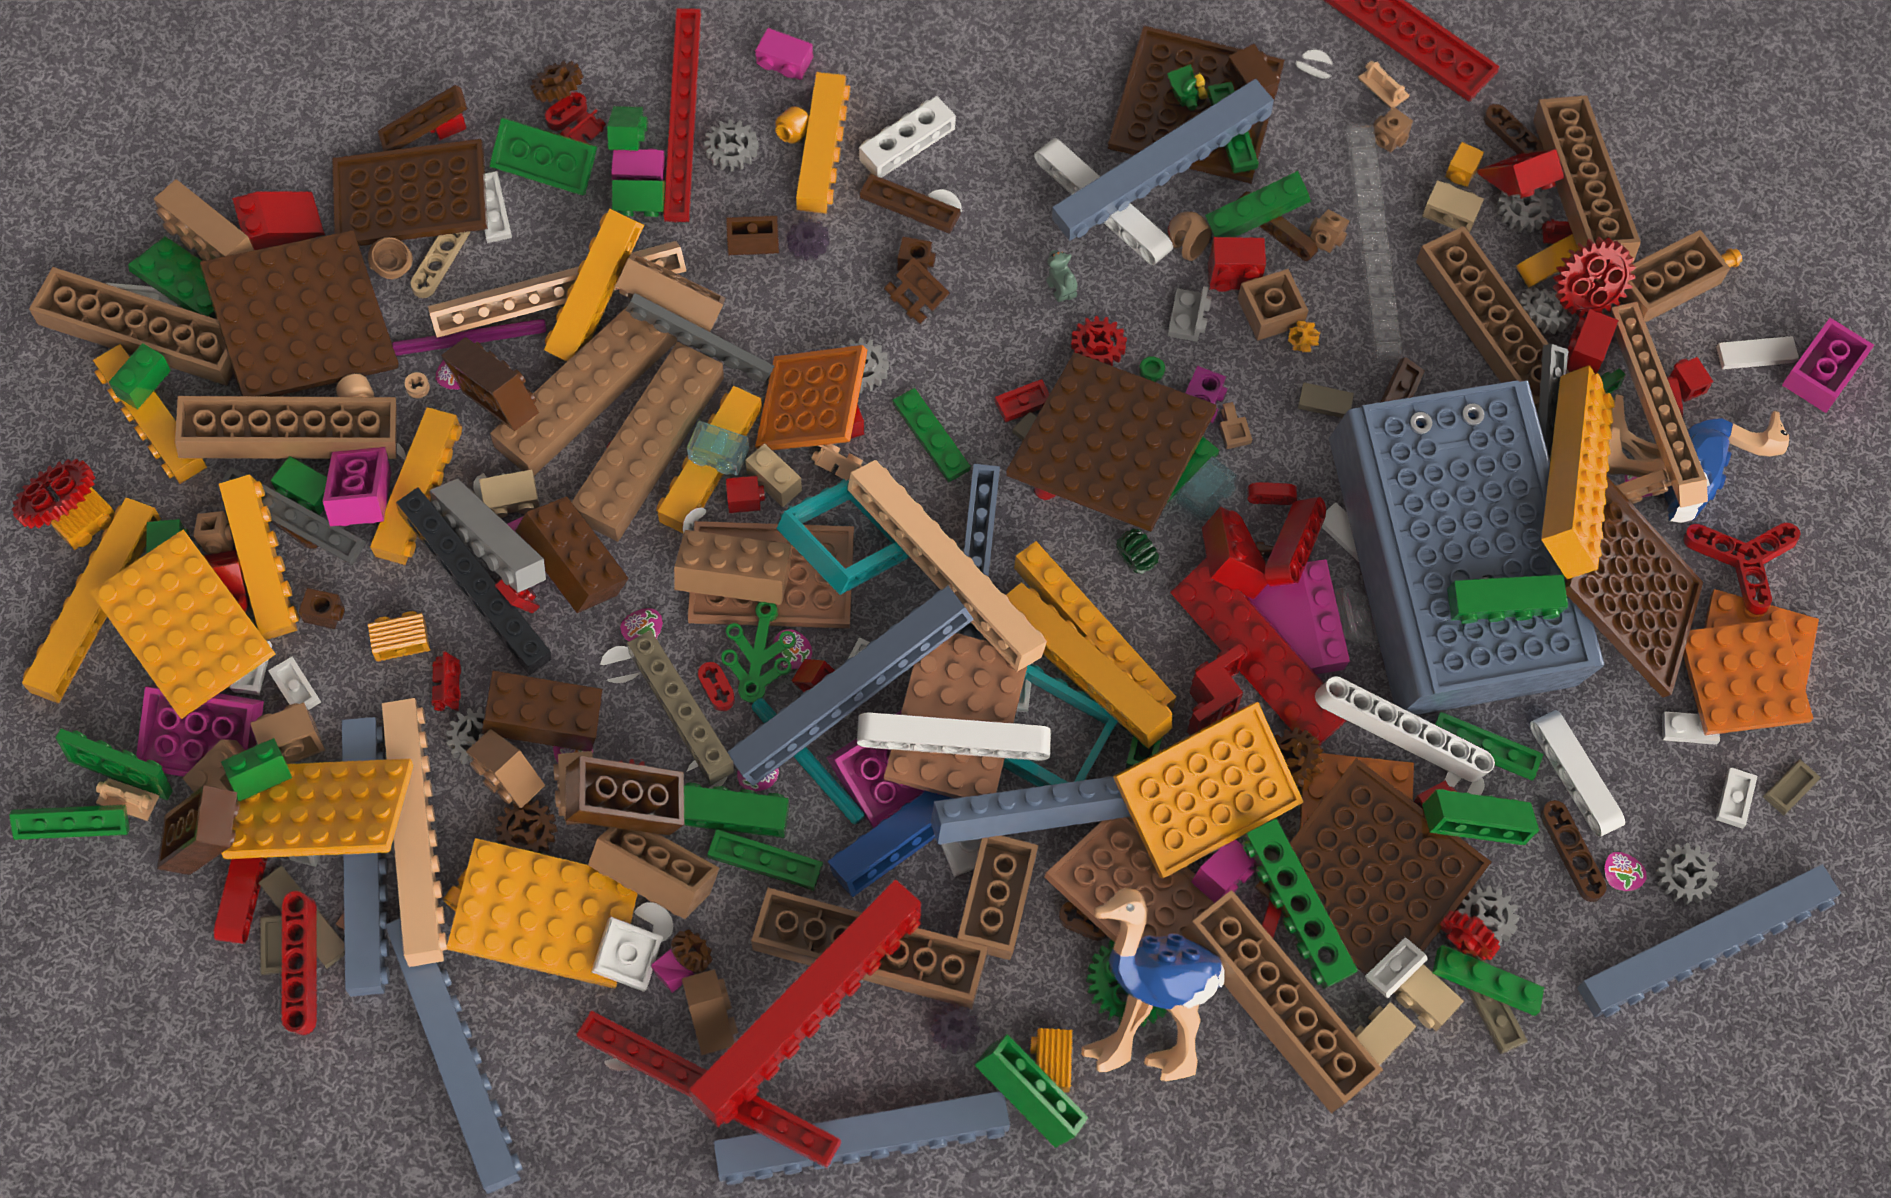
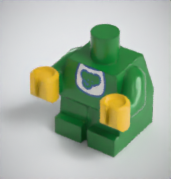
M1191 64L1167 73L1173 94L1182 107L1187 105L1188 110H1194L1197 108L1196 102L1198 98L1204 100L1208 97L1206 89L1202 87L1205 85L1203 76L1201 74L1194 76Z

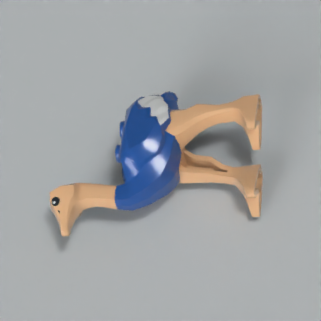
M1616 394L1614 397L1615 407L1612 409V439L1609 442L1611 454L1608 456L1609 471L1607 474H1626L1639 478L1661 469L1666 471L1657 444L1636 437L1628 431L1625 421L1624 399L1622 395ZM1778 411L1772 412L1767 429L1761 433L1750 432L1722 418L1706 420L1688 429L1689 436L1707 479L1708 501L1714 499L1717 489L1721 490L1725 483L1726 475L1723 474V469L1727 467L1731 458V452L1728 451L1729 443L1755 455L1767 457L1784 454L1789 444V434L1780 421V413ZM1622 447L1630 452L1636 460L1628 459L1623 453ZM1672 485L1667 487L1668 491L1664 493L1665 500L1668 503V520L1673 522L1693 521L1708 503L1704 502L1680 508Z
M1123 888L1104 905L1097 907L1094 915L1097 918L1120 920V932L1111 952L1109 963L1113 975L1128 993L1125 1012L1117 1032L1105 1039L1082 1046L1081 1055L1098 1059L1096 1070L1099 1072H1107L1126 1064L1131 1060L1133 1036L1138 1026L1150 1014L1152 1006L1167 1009L1175 1019L1178 1030L1177 1044L1169 1050L1148 1054L1145 1057L1144 1064L1161 1068L1160 1080L1163 1081L1193 1076L1196 1074L1197 1066L1195 1036L1200 1023L1198 1006L1213 996L1218 987L1222 988V985H1224L1222 961L1205 947L1178 934L1159 937L1144 936L1141 938L1146 923L1147 910L1143 896L1135 889Z

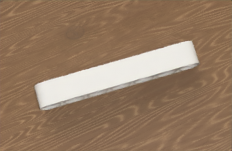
M1056 138L1051 139L1034 154L1038 165L1071 194H1074L1100 177ZM1131 203L1125 210L1113 213L1104 222L1105 225L1151 265H1155L1173 250V244L1169 237Z
M1331 677L1315 693L1316 702L1327 711L1467 781L1476 782L1494 768V759L1486 750L1341 677Z
M862 713L858 716L857 744L862 747L1025 760H1046L1050 758L1051 729L1045 726L882 713Z

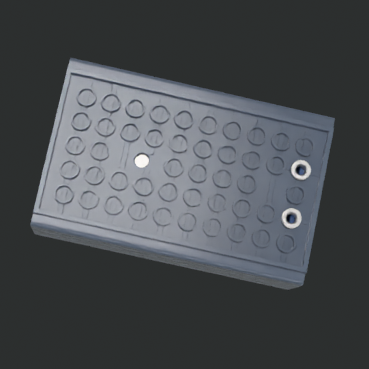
M1517 380L1368 404L1346 412L1329 437V442L1394 705L1414 715L1544 693L1576 687L1605 666L1594 624L1588 617L1583 615L1582 611L1568 597V608L1559 617L1553 619H1543L1542 615L1532 616L1531 619L1523 621L1515 620V617H1505L1503 621L1489 622L1487 618L1478 619L1477 622L1463 624L1461 620H1451L1447 588L1455 580L1564 575L1541 540L1550 460L1528 381L1519 382Z

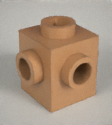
M1393 107L1384 117L1381 115L1372 126L1374 132L1371 139L1379 147L1391 153L1397 146L1402 147L1406 143L1413 120Z
M1328 209L1320 218L1316 217L1309 228V231L1312 232L1310 238L1316 243L1318 249L1330 253L1336 246L1341 247L1347 237L1345 231L1350 221Z
M218 511L197 514L193 536L207 554L232 551L234 539L228 517L225 513Z

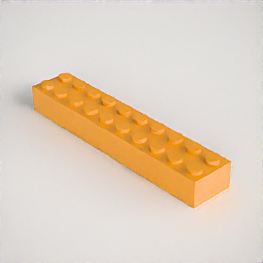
M1590 365L1560 376L1541 537L1542 542L1566 579L1597 570L1599 557H1601L1600 541L1603 539L1602 522L1605 521L1603 508L1606 505L1605 488L1608 487L1606 475L1609 471L1608 456L1611 454L1609 442L1612 439V409L1615 407L1612 395L1605 392L1600 375L1598 373L1595 374Z

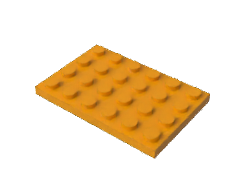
M184 529L90 591L93 598L181 719L275 655V652Z
M1258 702L1245 706L1113 776L1160 878L1173 874L1304 802Z
M408 758L287 764L292 775L291 779L240 802L239 800L237 801L239 803V811L233 820L232 827L235 830V840L233 845L221 854L224 859L390 852L413 770V763Z
M475 838L447 948L451 951L615 988L617 985L616 981L591 971L608 918L613 917L631 924L638 893L625 888L621 883L600 874L588 865Z

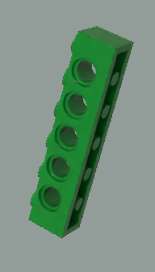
M1274 819L1246 833L1243 838L1245 842L1242 843L1244 851L1249 858H1254L1258 866L1256 873L1261 882L1268 884L1271 890L1269 897L1276 909L1280 908L1285 916L1282 920L1288 933H1294L1298 941L1296 948L1303 960L1307 959L1312 967L1310 974L1315 984H1321L1324 990L1354 975L1358 970L1278 820ZM1264 849H1273L1277 853V860H1267L1263 853ZM1280 873L1288 875L1291 884L1289 886H1282L1277 881V875ZM1291 899H1300L1304 904V911H1295L1291 907ZM1305 924H1313L1318 930V935L1316 937H1309L1304 931ZM1325 949L1329 951L1331 962H1322L1318 958V950Z

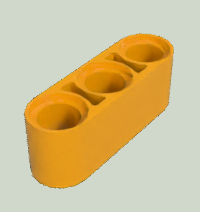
M1573 234L1516 265L1528 288L1559 272L1556 267L1564 266L1565 264L1561 258L1569 259L1571 257L1568 250L1578 251Z

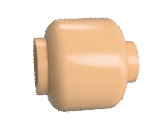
M350 374L343 377L336 387L338 397H374L369 381L361 374Z

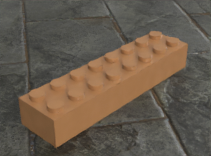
M1587 95L1539 99L1533 121L1543 150H1557L1564 178L1555 181L1556 188L1576 245L1580 243L1584 247L1586 246L1587 239H1591L1595 243L1597 237L1604 241L1609 237L1613 242L1617 240L1624 246L1635 260L1641 241Z
M1465 226L1423 245L1416 263L1501 383L1517 380L1519 382H1529L1538 414L1543 345H1548L1549 343Z
M52 267L29 308L37 324L109 348H114L121 344L126 353L130 355L144 343L162 354L169 367L226 386L234 373L217 319Z
M625 308L533 393L537 400L534 404L539 411L536 416L515 432L504 423H501L490 433L494 447L522 471L532 470L535 476L677 342L676 337L656 330L654 325L646 321H639L633 318L629 312L625 311Z
M677 341L572 501V504L591 529L619 542L723 381V363Z
M178 396L175 433L178 458L287 459L290 456L294 459H331L332 452L385 447L388 459H396V397Z
M767 888L751 940L752 949L811 966L862 913ZM917 928L911 935L906 933L899 940L901 944L892 955L886 954L879 961L881 965L871 976L866 974L861 979L972 1009L987 957L988 946Z
M1232 890L1194 919L1181 932L1186 939L1200 944L1219 957L1224 968L1225 987L1330 1113L1343 1106L1383 1071Z

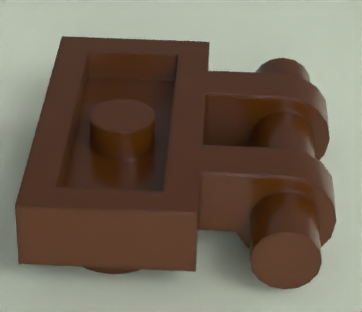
M914 257L896 274V277L903 283L898 288L892 282H889L884 287V290L890 295L889 298L894 303L898 302L907 311L906 315L910 319L914 318L919 324L923 323L927 318L920 311L925 305L933 312L950 295V292ZM908 289L919 298L914 304L904 295Z

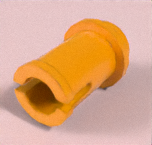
M1729 248L1726 250V253L1721 255L1729 267H1737L1742 262V255L1736 248Z

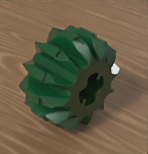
M1133 528L1123 533L1117 539L1116 548L1119 551V555L1122 556L1123 561L1135 573L1142 575L1146 571H1150L1158 563L1159 554L1156 552V548L1141 530Z

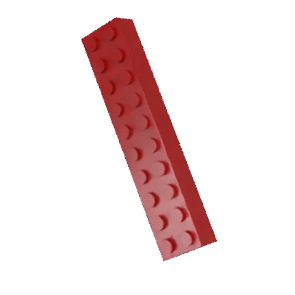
M895 879L689 1089L693 1104L717 1127L723 1122L725 1124L729 1123L738 1113L736 1108L744 1100L749 1102L758 1093L759 1088L757 1087L764 1079L767 1081L772 1079L780 1069L778 1065L785 1058L789 1060L800 1049L798 1044L806 1036L811 1038L821 1027L819 1023L827 1015L829 1018L833 1016L841 1006L839 1002L846 995L850 997L861 986L859 981L866 974L871 976L881 965L879 961L886 954L890 956L898 949L901 944L899 940L906 933L911 935L921 923L919 921L921 901Z

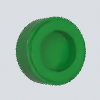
M1150 356L1141 361L1139 367L1140 377L1154 382H1158L1163 378L1165 364L1160 358Z

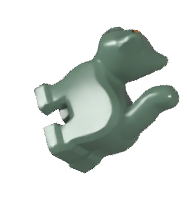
M1053 250L1047 260L1050 270L1046 281L1049 287L1055 286L1054 296L1058 302L1067 299L1071 300L1077 297L1076 291L1078 288L1077 281L1067 266L1071 259V254L1067 255L1064 252Z

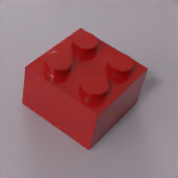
M1214 237L1208 260L1209 290H1217L1219 292L1240 290L1241 283L1263 277L1266 267L1265 238Z
M1589 309L1585 318L1580 316L1568 342L1567 370L1569 373L1590 365L1593 372L1597 374L1604 361L1618 324V319Z

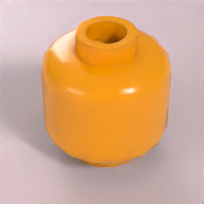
M796 106L785 110L775 121L777 136L784 142L792 144L799 142L807 134L809 114Z

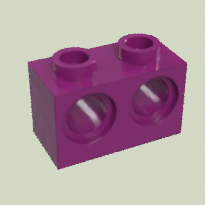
M1197 366L1185 393L1213 404H1217L1218 401L1223 402L1228 390L1227 387H1224L1226 376ZM1203 387H1210V388H1212L1213 390H1212V391H1208V390H1205ZM1216 408V412L1210 423H1214L1219 410L1218 408Z

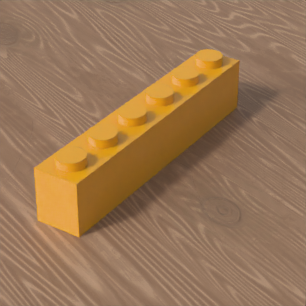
M816 72L796 195L797 210L827 213L828 204H833L834 190L831 189V183L836 184L837 168H834V163H839L841 148L837 147L838 141H843L844 127L840 125L841 121H846L847 106H844V100L849 101L850 86L846 85V75Z
M610 208L608 213H605L600 220L601 228L597 236L589 244V254L578 268L579 275L575 284L573 283L568 289V299L564 307H561L556 315V325L545 339L546 346L544 350L567 362L591 340L616 287L615 285L644 227L643 224Z
M121 344L93 360L98 369L94 373L102 385L108 383L110 386L109 381L130 358ZM112 387L107 390L115 403L121 401L124 407L121 408V411L129 422L132 420L136 422L137 426L134 429L141 440L148 439L150 445L147 447L156 460L159 458L163 460L164 464L161 467L169 479L175 477L178 483L181 484L207 468L202 458H178L175 444L176 421L155 391L137 410L119 399Z
M736 386L732 387L729 394L725 393L720 401V409L717 414L713 413L709 418L706 432L704 435H699L695 443L694 452L692 455H687L682 464L683 470L679 476H675L672 479L666 498L662 497L657 505L656 511L658 512L660 523L683 533L685 517L692 510L705 507L761 413L762 402L760 397Z
M426 407L386 506L384 521L380 522L370 548L375 557L405 565L408 557L411 558L413 556L417 535L398 513L396 502L417 487L431 502L430 490L441 486L444 478V467L450 463L453 455L452 447L454 442L460 439L462 433V426H460L457 415Z
M249 474L219 483L258 631L265 640L298 631L296 622L299 621V616L295 606L290 604L289 597L292 596V590L289 582L284 581L282 572L285 571V565L282 557L277 556L275 547L279 545L275 532L270 531L268 522L272 521L268 507L263 506L261 497L265 496V492L261 482L256 481Z

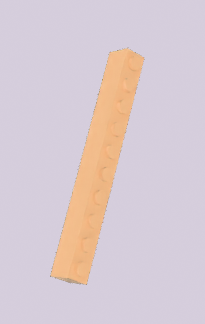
M677 241L633 252L676 274L686 272L681 247ZM579 267L428 306L436 337L565 304L568 299V289L573 283L575 284L579 275Z
M1637 302L1612 307V318L1619 320L1614 332L1680 508L1708 502L1706 476Z
M874 460L851 472L847 490L940 590L946 586L951 588L974 620L971 623L1016 672L1042 657L1047 643L1043 634L1027 621L1025 615L1010 603L1008 597L993 585L990 578L977 568L973 560L960 550L956 542L944 533L939 524L927 515L922 506L911 498L906 489L894 480L886 468L882 467L877 460Z
M415 698L382 703L386 758H410L413 763V770L394 834L404 957L409 967L444 961L443 950H448L446 934L441 933L440 925L445 924L444 910L438 904V898L443 897L441 882L436 881V872H440L438 855L433 853V847L438 846L436 831L431 830V822L435 821L433 805H429L428 797L433 796L431 781L426 780V772H430L428 755L424 756L423 748H428L426 732H422L421 724L426 723L423 707L418 708Z

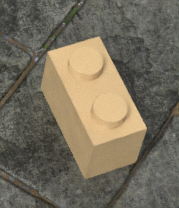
M1437 180L1422 217L1455 230L1465 226L1470 233L1484 199L1474 193L1463 191L1449 183Z
M765 443L745 460L747 474L749 476H758V485H764V490L782 507L802 491L801 477Z
M532 470L479 479L483 502L500 518H504L508 513L514 512L525 514L530 510L540 507Z
M1424 964L1394 992L1397 995V1001L1403 1007L1411 1008L1419 1015L1418 1019L1425 1027L1433 1028L1436 1032L1464 1002L1441 979L1432 974V971Z
M1391 1002L1384 1009L1379 1005L1368 1017L1372 1022L1366 1028L1360 1025L1353 1032V1035L1379 1066L1416 1027Z

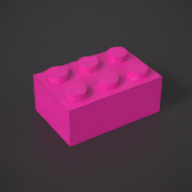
M1829 318L1791 370L1782 386L1827 413L1875 345L1832 318Z
M385 447L332 452L323 497V504L330 526H348L351 524L384 521L392 474Z

